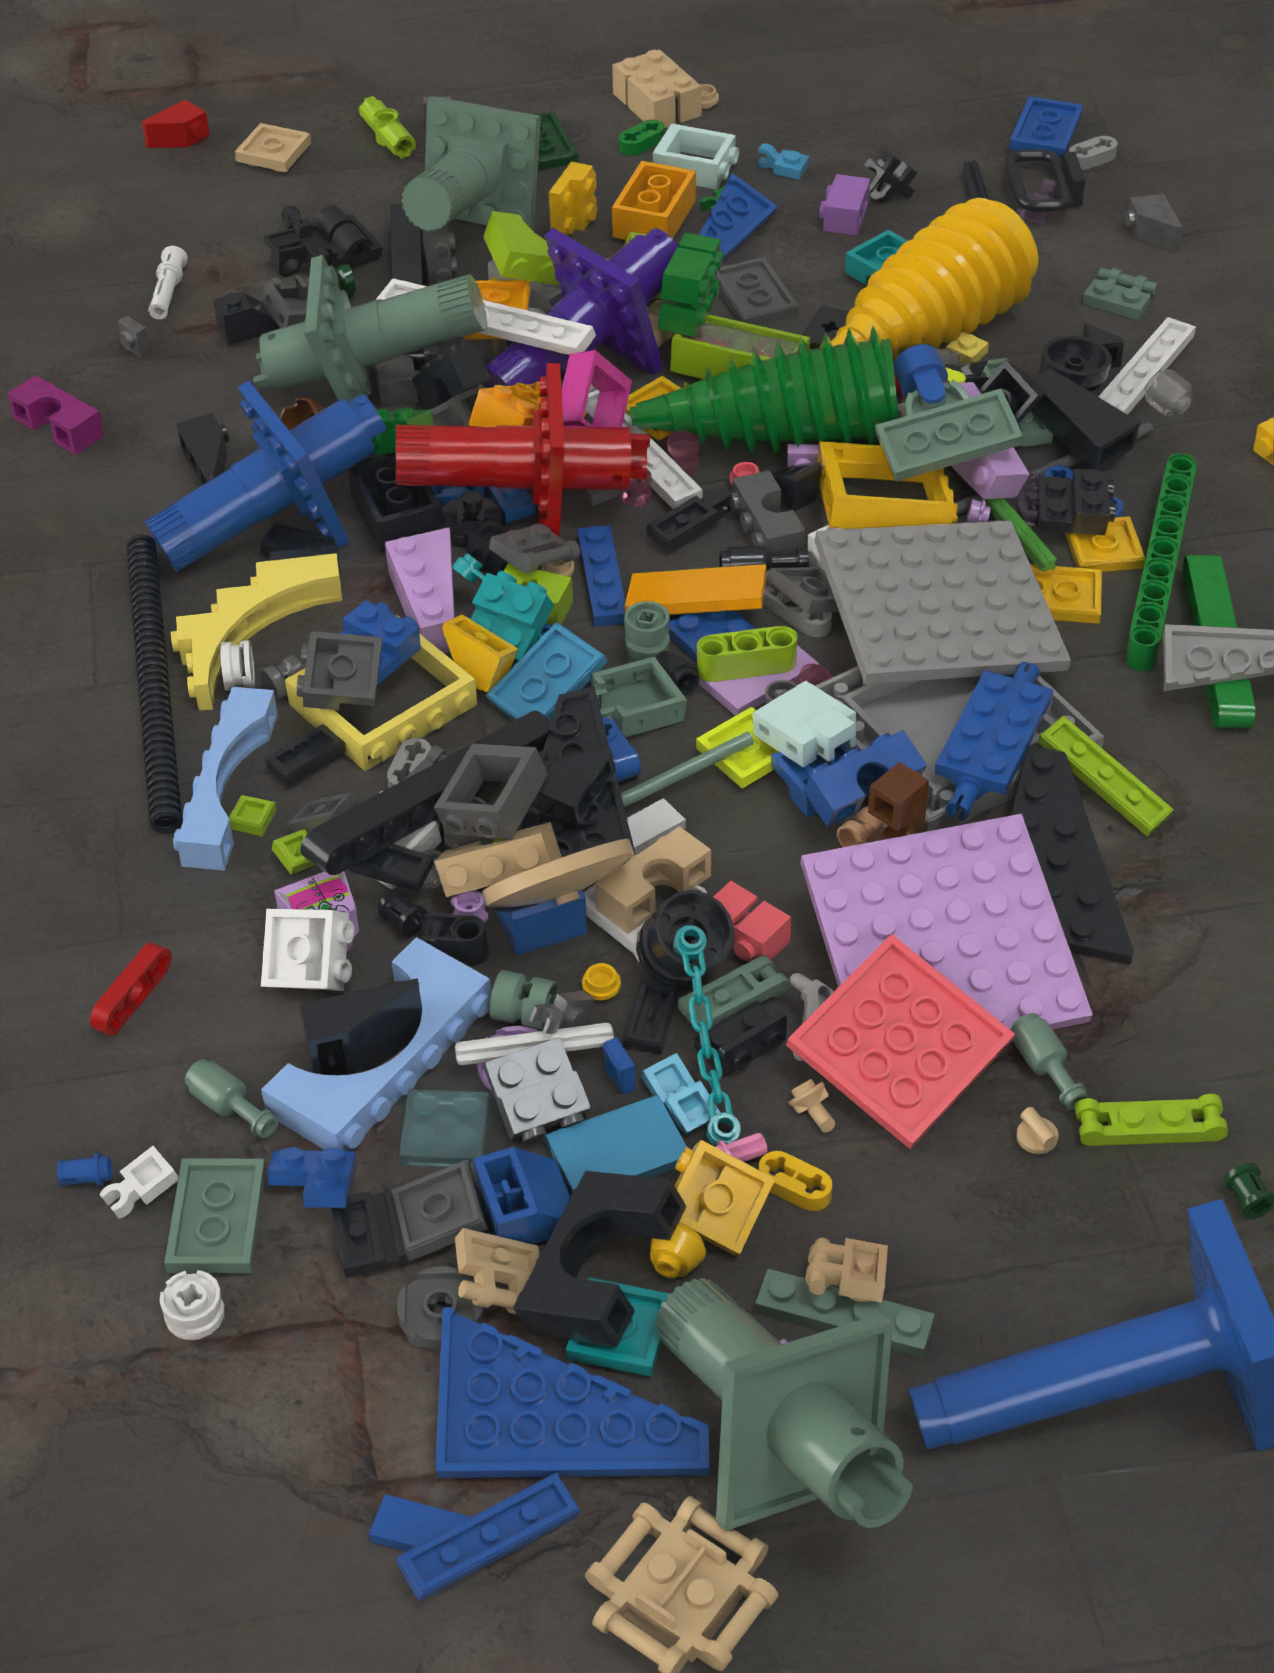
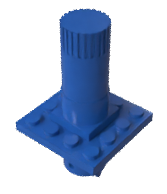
M249 380L238 386L243 398L239 404L248 419L253 418L254 421L250 426L254 432L252 437L258 450L144 521L172 568L179 572L260 521L267 520L291 504L297 508L302 516L306 515L310 522L314 520L318 522L315 525L320 534L334 537L335 545L337 544L338 549L348 544L349 539L323 485L376 452L371 439L385 431L386 427L369 399L364 394H360L349 402L342 398L291 430H288Z

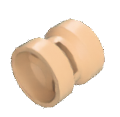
M868 806L864 807L856 813L854 821H846L838 828V841L842 847L866 843V838L877 830L882 821L868 813Z

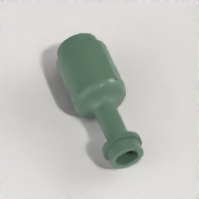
M1035 1013L1026 1014L1015 1021L1011 1027V1031L1015 1033L1012 1042L1030 1069L1037 1075L1049 1074L1061 1091L1059 1096L1060 1102L1068 1110H1075V1104L1079 1100L1088 1098V1094L1086 1093L1085 1086L1082 1083L1075 1084L1063 1067L1068 1054L1062 1042L1046 1019L1039 1018Z
M201 1059L195 1062L188 1070L185 1084L189 1087V1092L220 1116H229L236 1112L251 1124V1132L256 1136L267 1138L274 1133L279 1123L278 1118L274 1116L271 1110L265 1109L260 1111L246 1100L247 1087L244 1082L219 1063Z

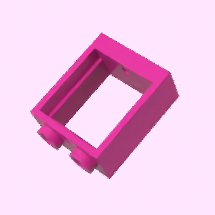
M596 350L570 354L561 390L563 426L622 427L632 380ZM591 385L599 391L592 425L583 418Z

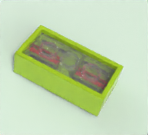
M707 314L704 326L698 327L694 337L678 333L673 336L670 371L705 379L707 367L714 376L727 371L730 356L740 368L750 363L753 348L763 361L773 357L777 342L785 354L788 355L797 351L801 337L809 348L810 337Z

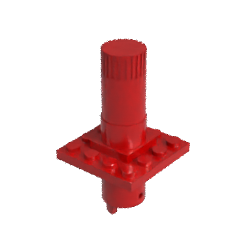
M547 363L546 377H540L539 392L541 403H539L538 410H533V425H396V485L532 489V502L538 505V517H544L539 518V524L547 526L551 532L560 537L562 490L629 491L630 479H647V448L650 447V435L631 434L630 427L563 426L560 363Z

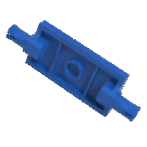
M1021 662L1013 678L984 670L935 764V775L949 778L954 785L955 792L945 808L947 815L955 819L959 809H962L958 820H966L975 800H978L982 795L990 791L1002 795L1006 794L1028 750V746H1030L1052 701L1053 689L1034 684L1040 674L1039 668L1035 664L1031 663L1028 671L1024 672L1028 662Z

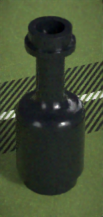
M764 546L728 547L727 551H720L719 567L766 564L767 571L772 568L809 567L808 550H801V548L796 549V554L769 555Z

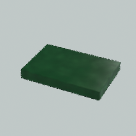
M555 112L534 114L541 116L538 171L569 165L571 161L579 163L578 153Z

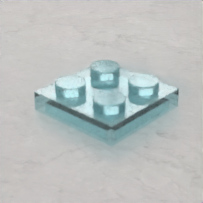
M408 1089L399 1151L400 1165L449 1167L467 1159L470 1166L474 1167L473 1158L484 1155L490 1104L489 1092Z

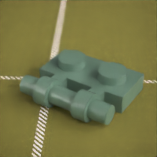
M1101 267L1098 279H1094L1083 294L1082 304L1139 321L1150 305L1151 294H1156L1159 284L1148 281V277L1142 275L1134 277L1123 274V270L1117 268L1109 270Z

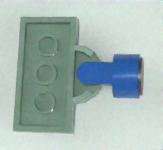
M922 344L909 347L896 358L893 364L894 375L902 393L907 397L905 402L906 416L875 425L876 436L895 481L1023 445V434L1002 389L969 397L964 387L955 380H952L951 383H946L948 372L938 350L931 345Z

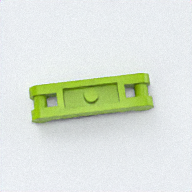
M1205 1094L1198 1099L1098 1103L1093 1098H1085L1079 1100L1074 1106L1076 1118L1082 1123L1079 1127L1080 1140L1082 1144L1087 1146L1220 1141L1229 1134L1226 1120L1221 1118L1220 1115L1223 1112L1220 1096L1216 1094ZM1203 1118H1204L1205 1121H1203V1122H1194L1193 1119H1203ZM1099 1122H1108V1126H1103Z

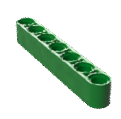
M1219 554L1185 555L1182 565V577L1192 626L1237 628L1221 556ZM1249 678L1205 685L1213 724L1216 729L1252 728L1254 726L1255 703Z

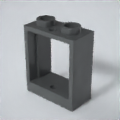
M472 743L434 809L447 834L512 839L546 780L548 772L536 747ZM483 781L507 782L494 805L471 803Z

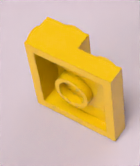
M571 161L549 191L551 229L555 228L568 236L574 232V229L584 231L589 223L595 220L597 200L594 193L597 181L593 166Z
M700 1140L694 1145L693 1149L684 1148L675 1166V1170L681 1172L675 1187L687 1206L679 1223L696 1231L702 1239L734 1256H738L755 1224L775 1178Z

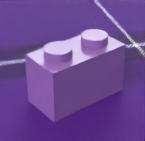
M836 174L833 184L827 186L825 201H822L820 205L819 218L824 219L823 231L858 235L869 205L870 178Z

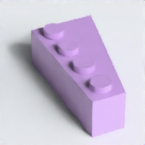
M450 527L385 542L388 573L406 616L411 617L417 623L419 633L444 654L450 653L442 630L444 622L455 618Z

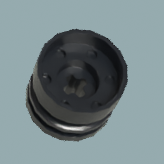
M696 890L675 893L657 908L656 912L644 922L638 932L636 952L640 965L648 976L658 983L679 986V988L693 986L692 977L688 976L685 972L683 959L679 958L673 949L676 933L684 926H696L706 935L707 943L703 952L706 971L701 976V979L722 962L732 948L734 926L731 916L723 904L708 893ZM686 936L684 938L689 944L697 943L696 938L693 936ZM699 959L689 961L691 970L694 966H698L700 969Z

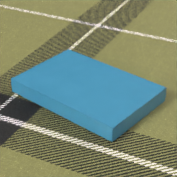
M555 622L485 697L490 704L514 721L535 710L552 719L555 716L554 708L559 694L583 689L591 680V673L600 671L608 661L604 654Z
M659 1095L545 1135L546 1144L554 1160H556L571 1194L577 1188L585 1171L653 1178L675 1170L681 1153L687 1147Z

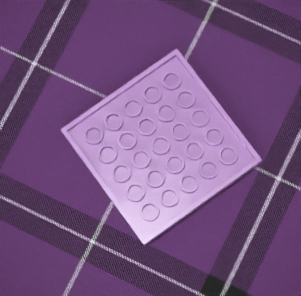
M1022 814L801 856L800 864L838 987L893 934L1010 1030L1015 1021L1030 1013H1035L1039 1018L1046 1019L1052 1029L1091 1021L1093 1014Z

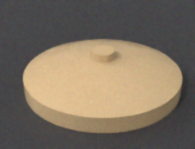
M629 839L605 843L509 877L487 887L482 893L487 907L527 906L556 900L557 905L561 906L580 899L578 891L594 884L618 869L634 855V851Z

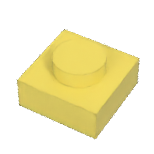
M962 332L959 338L949 343L946 348H950L951 351H958L959 363L977 362L988 353L989 342L979 339L972 334Z

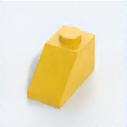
M463 614L444 622L442 630L454 662L475 679L477 690L489 692L511 669L518 648Z

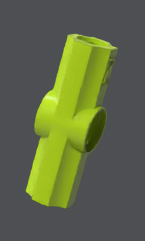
M374 96L365 98L363 104L359 106V112L361 117L375 132L377 143L387 146L394 155H398L401 159L409 157L416 148V142L399 122L398 112L387 108L381 100H377Z

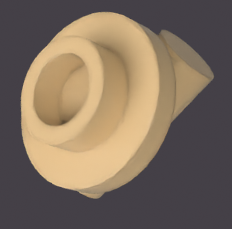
M1033 1107L1025 1109L1020 1115L1023 1121L1017 1129L1019 1145L1026 1151L1034 1154L1050 1152L1058 1142L1056 1126L1051 1121L1041 1118Z

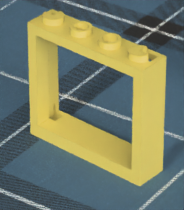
M420 633L421 649L411 658L446 687L366 735L360 733L335 710L303 707V697L297 696L298 675H305L306 668L285 679L289 705L315 728L324 724L342 739L346 747L344 754L365 772L396 754L400 745L407 739L422 738L476 706L477 695L475 679Z

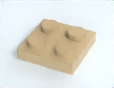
M260 123L235 151L236 162L269 168L277 172H287L311 144L310 133Z

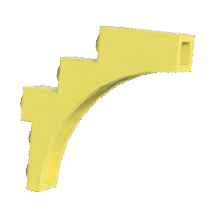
M337 553L256 562L257 576L250 577V586L216 589L217 603L211 604L212 613L176 617L177 631H171L173 652L180 651L182 665H187L188 673L193 674V676L187 677L188 692L190 698L196 697L199 711L213 710L214 690L222 672L221 642H231L232 645H239L240 641L248 640L267 625L292 613L317 605L342 601Z

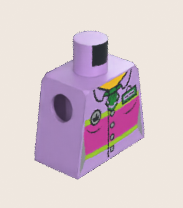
M344 871L337 875H329L326 872H322L274 890L277 909L334 910L349 913V920L352 921L355 929L354 936L360 932L355 903ZM353 941L347 944V952L352 948Z

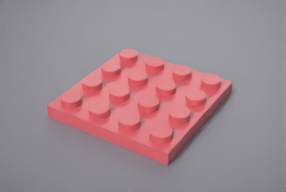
M891 934L788 1038L786 1046L906 1147L911 1149L1012 1042L1015 1033Z

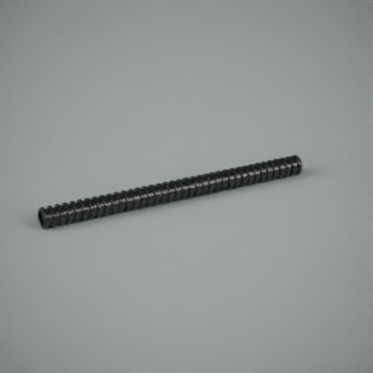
M139 534L132 536L128 540L126 548L150 827L158 833L165 834L179 829L183 821L156 542L152 537Z

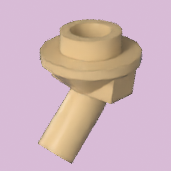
M811 1078L791 1090L795 1098L788 1101V1103L797 1114L807 1110L822 1132H829L835 1127V1121L821 1103L822 1100L828 1097L823 1081L815 1085Z

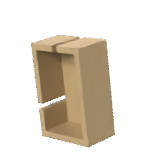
M660 49L650 50L646 54L634 58H626L621 62L612 64L613 94L625 105L628 104V108L643 122L658 120L664 124V128L669 127L671 124H676L675 98L677 99L678 121L680 123L702 116V86Z

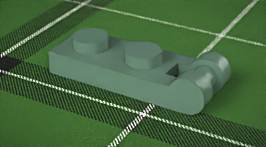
M760 956L702 987V993L710 1001L713 1019L712 1027L755 1001L761 1003L771 997H782L788 992L791 984L790 980L783 973L775 971V964L767 956ZM693 992L678 999L679 1010L690 1023L689 1000L694 995ZM704 1002L701 1005L695 1003L697 1024L699 1025L700 1021H705L707 1024Z

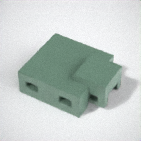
M655 656L591 673L590 687H595L602 717L613 720L624 737L684 721L687 699Z

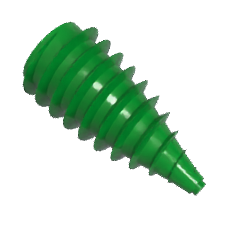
M872 326L868 340L857 342L849 328L844 344L833 346L825 332L820 348L809 350L801 337L797 351L786 355L777 342L773 357L763 361L753 348L750 363L739 368L730 356L727 371L714 376L707 367L705 379L691 385L685 381L683 388L667 394L662 393V396L636 403L635 407H630L632 426H639V429H653L654 431H673L678 436H681L682 433L699 435L703 444L708 436L721 438L727 451H729L734 439L746 442L752 455L759 441L769 442L776 456H778L783 442H792L798 448L800 444H806L807 442H818L820 444V441L841 440L842 443L853 444L854 439H866L869 445H876L878 438L875 425L898 419L890 338L881 339L874 326Z

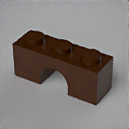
M898 762L870 786L868 813L882 821V823L874 833L866 838V843L924 832L929 786L928 779L919 772L913 771Z

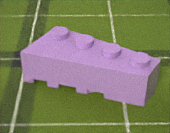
M974 382L959 383L964 387L969 397L981 394ZM1014 448L951 465L983 499L1016 498L1030 475Z

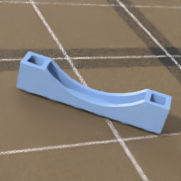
M232 687L228 700L222 702L219 725H214L212 729L211 747L209 750L204 751L200 776L194 778L191 802H186L184 806L183 824L181 829H176L174 833L173 847L175 851L179 852L182 867L225 871L234 846L229 817L221 806L224 787L240 762L256 748L270 740L278 717L274 690Z

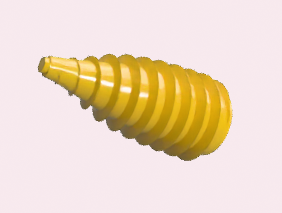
M974 198L965 203L950 207L944 215L937 217L928 227L918 231L912 240L902 244L897 253L887 258L881 269L871 275L867 287L858 293L855 307L848 312L846 325L837 331L836 337L831 341L833 346L844 344L849 328L857 342L867 341L872 326H874L881 339L890 338L894 361L898 354H901L909 347L925 344L937 349L941 343L956 341L962 332L969 334L978 325L989 323L994 319L995 315L1007 312L1012 304L1021 303L1028 297L1031 289V279L1035 276L1038 269V251L1029 228L1015 211L998 201Z

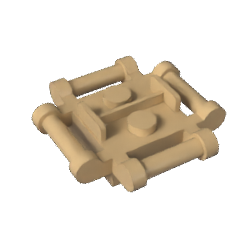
M689 1496L684 1500L671 1523L662 1518L654 1507L647 1503H641L632 1515L633 1522L601 1562H594L585 1573L587 1581L595 1589L610 1598L609 1601L603 1603L598 1609L592 1625L604 1634L610 1631L659 1665L658 1670L661 1673H679L688 1660L693 1663L696 1658H699L718 1671H724L732 1660L731 1652L761 1611L764 1608L770 1609L779 1596L776 1589L769 1582L752 1576L764 1560L768 1551V1545L757 1538L750 1540L735 1529L725 1531L716 1521V1517L705 1511L703 1503L693 1496ZM694 1525L742 1558L734 1565L726 1559V1552L690 1528ZM647 1533L657 1538L656 1542L624 1582L614 1576ZM745 1596L747 1599L718 1638L710 1640L740 1599Z

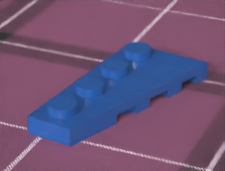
M732 173L699 235L721 239L720 251L724 252L725 260L775 214L778 206Z

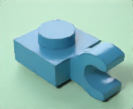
M766 143L762 144L758 149V153L765 154L768 158L761 156L757 165L761 168H772L775 175L800 180L809 166L810 156L800 154L797 151L782 150L779 154L772 145Z

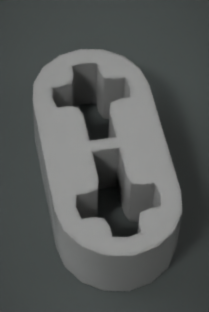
M1099 136L1071 146L1069 152H1076L1081 169L1086 170L1114 160L1118 143L1112 137Z
M411 738L400 745L387 773L388 788L403 781L406 774L409 775L426 758L431 749L430 743L421 738Z

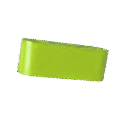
M786 626L707 635L697 642L698 675L702 680L708 682L790 672L797 665V633L792 628Z

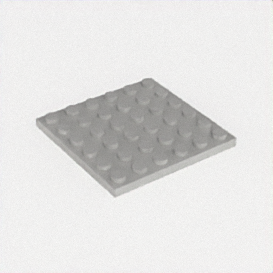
M1012 521L816 531L815 544L864 684L982 676L984 670L1001 675L1015 674L1018 665L1024 661L1028 662L1024 672L1028 671L1031 663L1035 664L1040 672L1068 671L1071 659Z

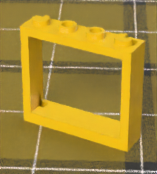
M820 441L817 462H820L822 467L819 487L830 528L860 529L955 524L957 522L956 512L958 504L953 501V489L948 487L949 479L948 475H944V468L900 480L923 483L928 500L847 495L842 477L895 481L882 447L879 445Z

